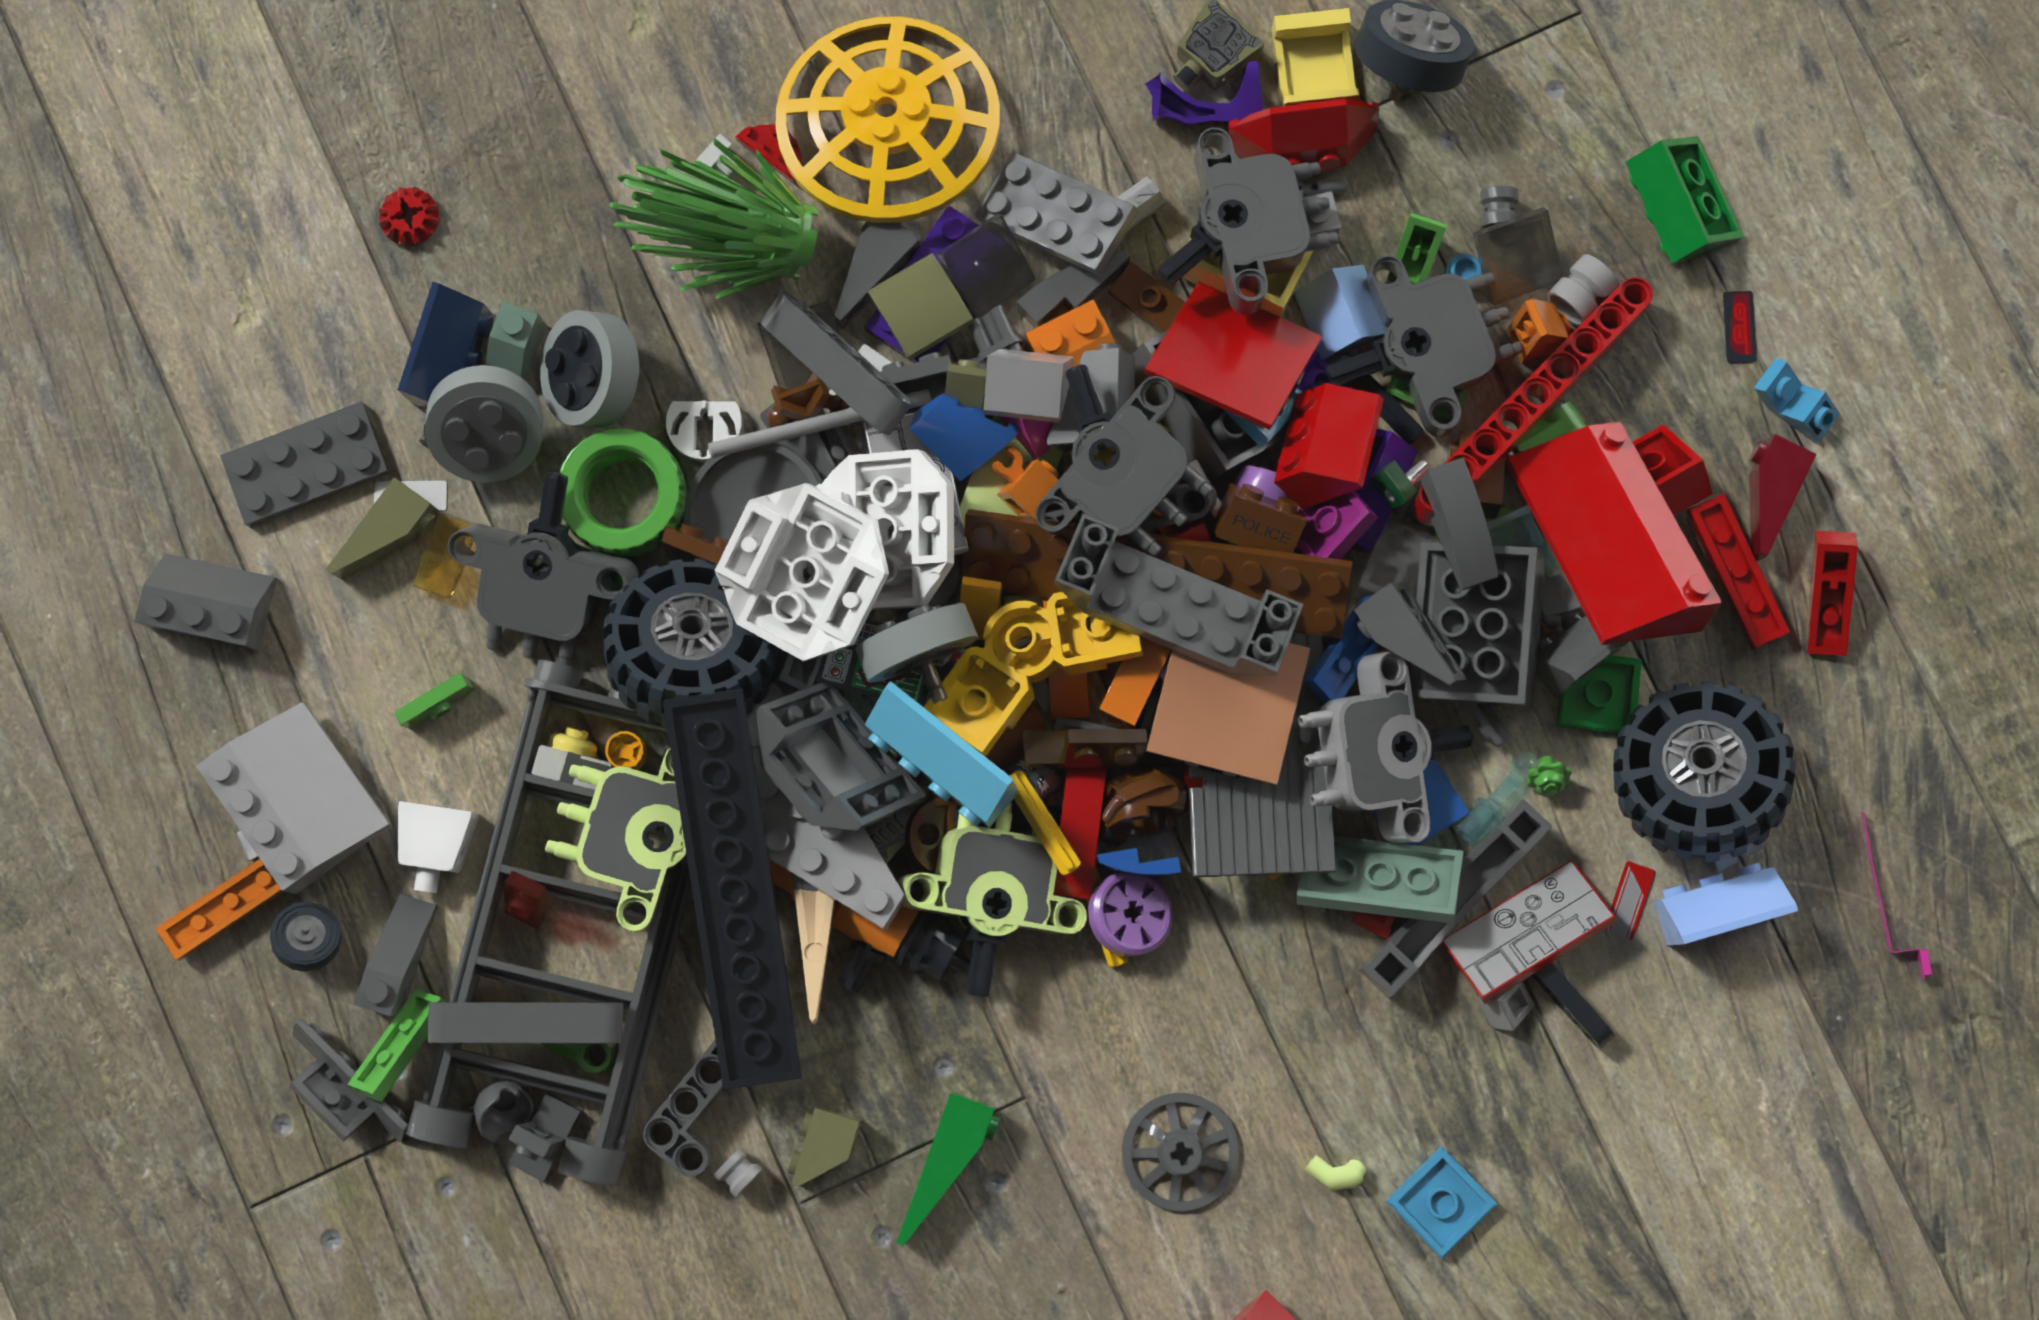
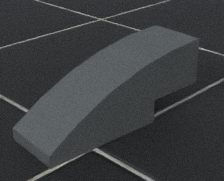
M1126 251L1114 252L1100 276L1077 265H1071L1058 271L1034 286L1017 300V311L1034 328H1037L1049 322L1062 308L1066 307L1071 311L1095 299L1128 266L1130 255Z
M1464 458L1428 469L1420 481L1435 514L1431 521L1461 591L1497 579L1499 575L1489 530Z

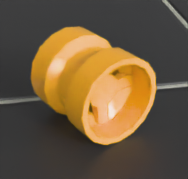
M620 731L608 739L605 746V755L608 762L614 767H628L640 770L647 763L649 748L646 742L636 734L629 731Z

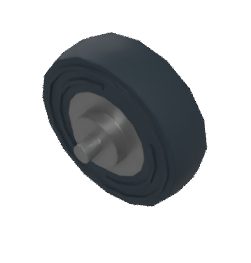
M312 902L292 904L282 910L273 921L270 932L272 951L280 963L292 970L303 972L318 970L330 963L338 953L342 939L340 923L332 911L321 904Z

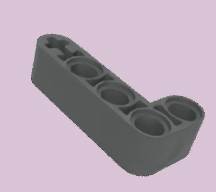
M715 1040L650 1118L643 1131L646 1145L678 1173L686 1177H694L704 1173L713 1162L712 1149L691 1129L723 1090L722 1079L717 1083H712L704 1075V1067L709 1061L719 1063ZM685 1091L693 1093L698 1100V1106L692 1114L684 1112L679 1105V1098ZM659 1122H665L672 1128L673 1136L668 1144H662L655 1138L654 1129ZM689 1147H694L702 1153L703 1162L698 1169L688 1167L684 1161V1153Z

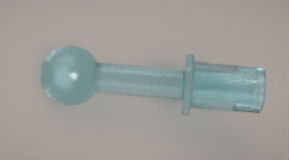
M1531 752L1516 754L1510 763L1511 772L1487 799L1478 797L1475 800L1476 806L1455 827L1458 834L1465 832L1462 838L1466 842L1474 845L1493 821L1498 822L1502 818L1498 809L1522 782L1528 780V770L1537 768L1540 763L1538 757Z

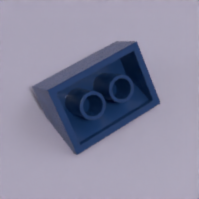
M432 282L397 389L414 406L427 410L430 395L445 377L466 367L481 366L482 353L479 351L483 339L489 338L494 322L493 317H491L492 312L487 306L442 284Z

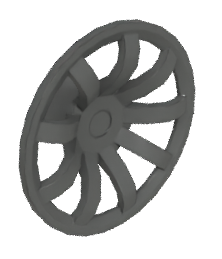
M1171 1093L1159 1096L1149 1101L1137 1111L1130 1120L1124 1134L1122 1160L1132 1186L1146 1200L1167 1210H1195L1213 1202L1228 1188L1238 1166L1239 1147L1232 1123L1221 1109L1201 1096L1190 1093ZM1175 1102L1198 1105L1187 1130L1180 1127ZM1163 1105H1166L1171 1131L1167 1134L1145 1118L1153 1110ZM1207 1111H1209L1217 1118L1224 1129L1200 1139L1196 1134ZM1139 1125L1160 1142L1158 1148H1131L1133 1137ZM1228 1138L1229 1162L1204 1155V1148ZM1132 1158H1159L1161 1164L1140 1181L1134 1169ZM1201 1165L1225 1172L1219 1184L1212 1191L1209 1190L1197 1170ZM1166 1172L1173 1174L1169 1200L1159 1197L1147 1189ZM1189 1175L1202 1197L1191 1201L1179 1202L1182 1177Z

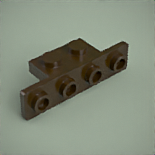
M1146 729L1025 730L1022 735L1024 765L1027 768L1176 767L1180 760L1146 752L1151 730Z

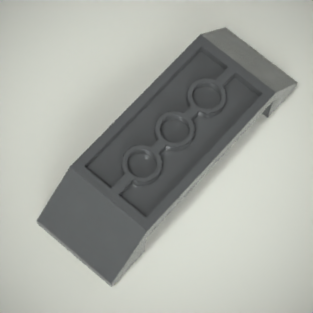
M1082 514L1054 581V584L1080 610L1087 615L1230 674H1277L1303 607L1302 603L1266 589L1260 601L1118 543L1115 541V538L1120 528Z

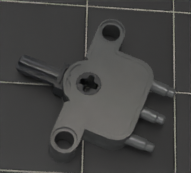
M1385 255L1375 260L1367 277L1369 292L1385 330L1383 338L1372 342V350L1329 365L1326 370L1330 383L1337 386L1378 371L1381 372L1383 378L1394 375L1398 379L1405 380L1426 432L1432 436L1443 437L1452 432L1461 418V407L1455 392L1483 381L1493 365L1514 358L1515 355L1522 353L1524 348L1519 341L1494 348L1486 327L1500 323L1501 320L1508 318L1510 315L1507 307H1502L1480 313L1473 296V292L1484 289L1495 282V276L1492 272L1478 274L1465 280L1459 275L1447 273L1412 285L1401 260L1395 256ZM1380 270L1390 271L1395 277V282L1390 284L1382 283L1377 278L1376 272ZM1409 340H1411L1414 345H1421V348L1418 351V353H1416L1414 348H1406V345L1408 344ZM1439 408L1446 410L1451 417V422L1448 424L1436 422L1432 411Z
M547 472L545 475L539 518L529 522L527 534L473 523L455 532L449 538L447 546L450 557L455 562L481 569L477 607L481 616L488 622L486 633V647L488 649H498L504 627L524 632L522 655L524 658H534L539 636L561 641L558 654L560 656L559 664L571 666L577 635L592 623L598 597L613 600L619 593H624L623 587H619L612 582L610 572L615 571L622 576L623 586L634 577L639 578V572L636 565L626 558L576 546L575 541L568 535L569 526L561 524L568 485V476L563 473ZM466 536L474 540L476 544L475 552L466 546Z

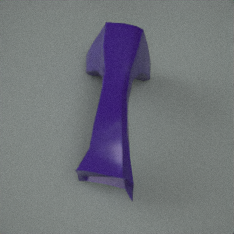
M1257 61L1247 63L1243 71L1240 89L1236 97L1229 103H1208L1195 100L1182 92L1161 73L1145 83L1152 95V121L1171 120L1184 127L1211 122L1228 123L1235 119L1242 120L1250 114L1263 110Z

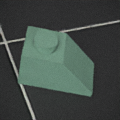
M502 301L489 335L485 366L506 369L526 380L546 327V323L540 315Z

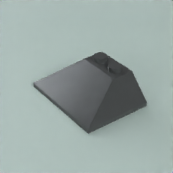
M822 682L763 704L757 709L760 765L770 776L773 784L781 789L795 806L799 815L805 818L810 825L858 831L922 801L927 796L906 770L898 764V761L890 751L885 754L868 740L872 733L868 731L862 718L834 686L826 685Z

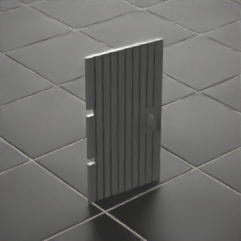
M1293 632L1289 643L1310 648L1277 785L1242 776L1235 778L1188 765L1189 779H1203V788L1189 789L1193 877L1331 873L1336 871L1332 805L1314 807L1310 803V796L1312 794L1327 790L1324 767H1307L1304 763L1306 755L1321 751L1318 727L1302 728L1298 723L1301 715L1320 711L1324 705L1304 682L1323 654L1322 636Z

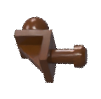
M812 373L806 384L791 390L773 386L771 393L775 405L767 413V423L772 428L795 422V419L804 420L816 417L822 408L829 409L832 413L848 409L849 405L837 394H829L826 384Z

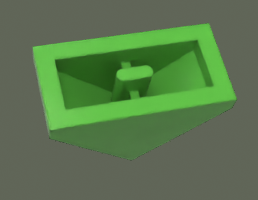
M1410 213L1395 253V257L1403 263L1412 285L1427 280L1447 224L1414 213ZM1389 271L1387 280L1395 282L1394 275Z

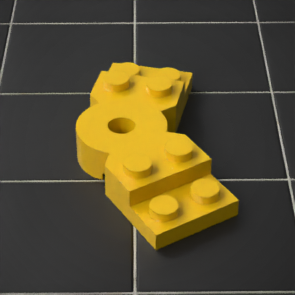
M1063 592L1054 593L1047 601L1046 609L1031 601L1011 602L999 608L988 620L983 635L985 648L978 646L967 648L942 682L941 686L944 687L948 699L933 704L930 698L924 708L986 757L1008 727L1012 730L1035 699L1032 683L1042 681L1057 668L1072 676L1107 669L1108 663L1144 656L1141 636L1085 614ZM1022 637H1032V641L1027 647L1023 649L1016 648L1017 642Z

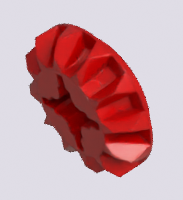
M415 186L413 188L398 187L396 192L386 195L382 207L378 208L380 214L379 225L391 241L403 246H414L425 242L433 235L439 223V210L436 202L429 193ZM405 203L412 211H418V214L412 216V229L404 219H399V216L404 214L403 208H405Z

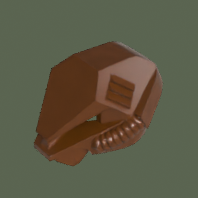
M1155 768L1122 771L1106 784L1098 840L1110 845L1119 846L1130 836H1149L1172 829L1175 826V816L1181 813L1185 806L1187 793L1184 785L1179 779Z

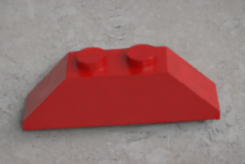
M1345 98L1273 107L1250 114L1242 120L1235 119L1229 121L1228 134L1232 139L1235 153L1242 158L1277 154L1288 160L1291 165L1317 162L1320 164L1322 171H1332L1339 167H1346L1377 131L1379 104Z

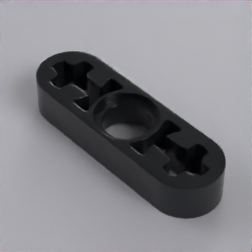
M1553 963L1531 975L1586 1038L1598 1049L1604 1047L1615 1037L1610 1027Z

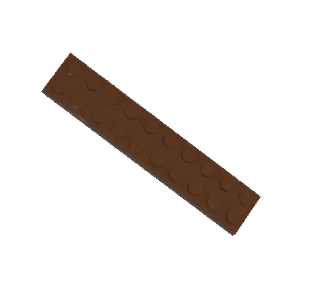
M968 509L965 514L964 537L967 539L969 551L963 553L961 585L963 576L1001 582L1002 591L1047 598H1050L1054 593L1062 592L1054 584V581L1078 524L1072 523L1063 531L1051 532L1041 528L1036 518ZM1046 520L1052 526L1061 523L1060 521ZM1149 534L1161 546V551L1156 556H1152L1149 552L1140 548L1127 535H1117L1115 541L1259 601L1266 589L1302 603L1303 607L1293 632L1343 638L1353 561Z

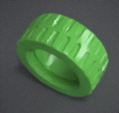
M610 428L606 431H598L580 441L569 452L567 459L562 463L560 473L568 476L562 518L566 525L569 526L572 534L590 549L626 559L633 556L640 557L645 553L657 550L664 543L661 540L666 527L679 528L680 521L684 517L687 497L686 481L681 467L672 453L649 434L642 431L636 432L630 428ZM622 461L637 462L651 469L658 484L657 502L649 516L639 524L625 529L609 528L597 522L589 505L590 488L599 473L608 466Z

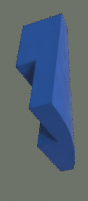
M944 393L917 410L909 427L922 443L960 481L989 461L1019 432V428L1015 424L1009 422L1008 427H1005L985 418L983 410L964 406L958 399Z

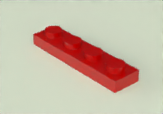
M1725 494L1688 509L1686 513L1751 649L1790 633Z

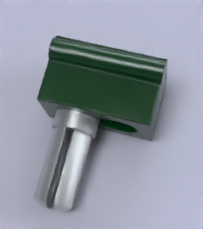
M1394 460L1382 466L1368 479L1388 506L1393 509L1406 503L1409 498L1418 492L1414 484L1422 478L1425 472L1430 469V466L1424 467L1428 463L1420 461L1405 474Z

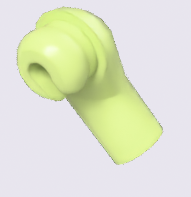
M1315 1155L1307 1164L1305 1171L1326 1187L1335 1191L1358 1187L1364 1180L1366 1168L1359 1160H1350L1345 1166L1333 1168L1318 1155Z

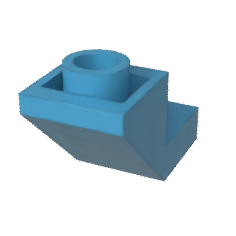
M1775 358L1754 386L1755 391L1771 412L1812 442L1819 443L1840 415L1827 393L1803 385L1786 361Z

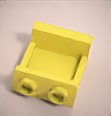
M1349 8L1274 16L1272 37L1281 106L1345 98L1359 99V88L1355 86L1349 38V27L1351 24Z

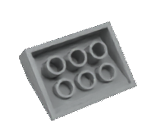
M305 702L295 705L228 742L196 766L284 892L298 894L391 825Z

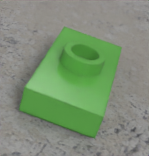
M458 673L396 710L394 715L401 726L410 729L429 717L434 720L447 714L452 710L450 704L472 692L475 688L468 677Z

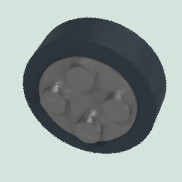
M1387 0L1373 4L1366 11L1355 42V51L1367 68L1393 83L1388 97L1394 101H1402L1406 88L1425 92H1442L1457 87L1463 79L1474 51V41L1470 33L1459 22L1439 10L1410 1Z

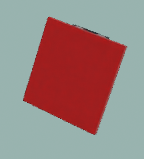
M1198 281L1145 367L1144 374L1151 377H1163L1175 388L1270 430L1278 415L1281 416L1303 379L1306 366L1318 347L1322 335L1261 308L1251 315L1237 313L1231 307L1227 293Z

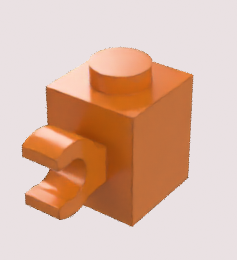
M1012 446L1006 447L1004 452L1011 458L1010 467H1004L1000 461H994L991 464L995 473L1008 480V483L997 495L1018 516L1036 518L1035 512L1039 502L1057 483L1059 473L1051 464L1044 460L1041 462L1038 459L1027 461L1022 466L1023 457L1020 451Z

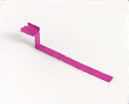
M1863 811L1861 812L1868 857L1878 897L1884 929L1886 933L1889 952L1898 953L1916 950L1920 975L1922 979H1925V975L1932 974L1928 949L1924 950L1915 948L1895 952L1892 951L1890 935L1888 931V926L1886 922V917L1884 913V908L1872 859L1865 812Z

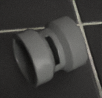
M1491 186L1480 191V203L1486 211L1480 217L1481 230L1503 233L1518 229L1519 216L1513 211L1519 201L1517 188L1512 186Z

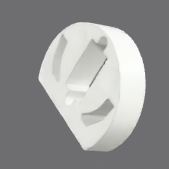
M673 401L667 412L666 429L675 448L686 458L705 463L711 456L709 450H707L705 457H702L700 450H696L697 420H702L703 414L708 413V418L713 420V442L740 436L743 434L744 422L741 410L736 402ZM682 416H686L680 424L678 435H674L676 425ZM722 416L731 417L735 424L736 435H730V429Z

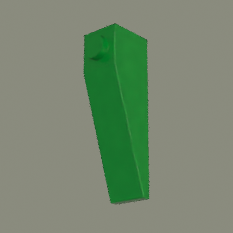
M953 1091L950 1093L898 1236L897 1244L905 1245L981 1148L984 1139L992 1141L1000 1118L993 1116L996 1107Z

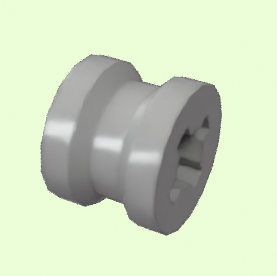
M740 1147L713 1176L718 1181H725L730 1186V1193L737 1197L763 1169L758 1164H751L746 1159V1152Z

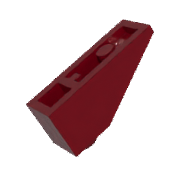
M1774 434L1765 442L1760 440L1749 460L1754 463L1749 474L1751 551L1756 561H1760L1768 556L1817 455L1777 434Z

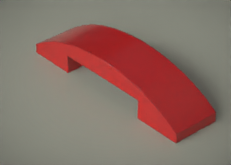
M1107 767L1067 768L1060 829L1080 859L1081 866L1065 876L1057 869L1053 895L1090 899L1092 895Z

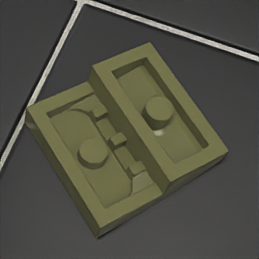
M933 253L868 290L871 300L886 321L892 335L909 361L974 323L969 310Z

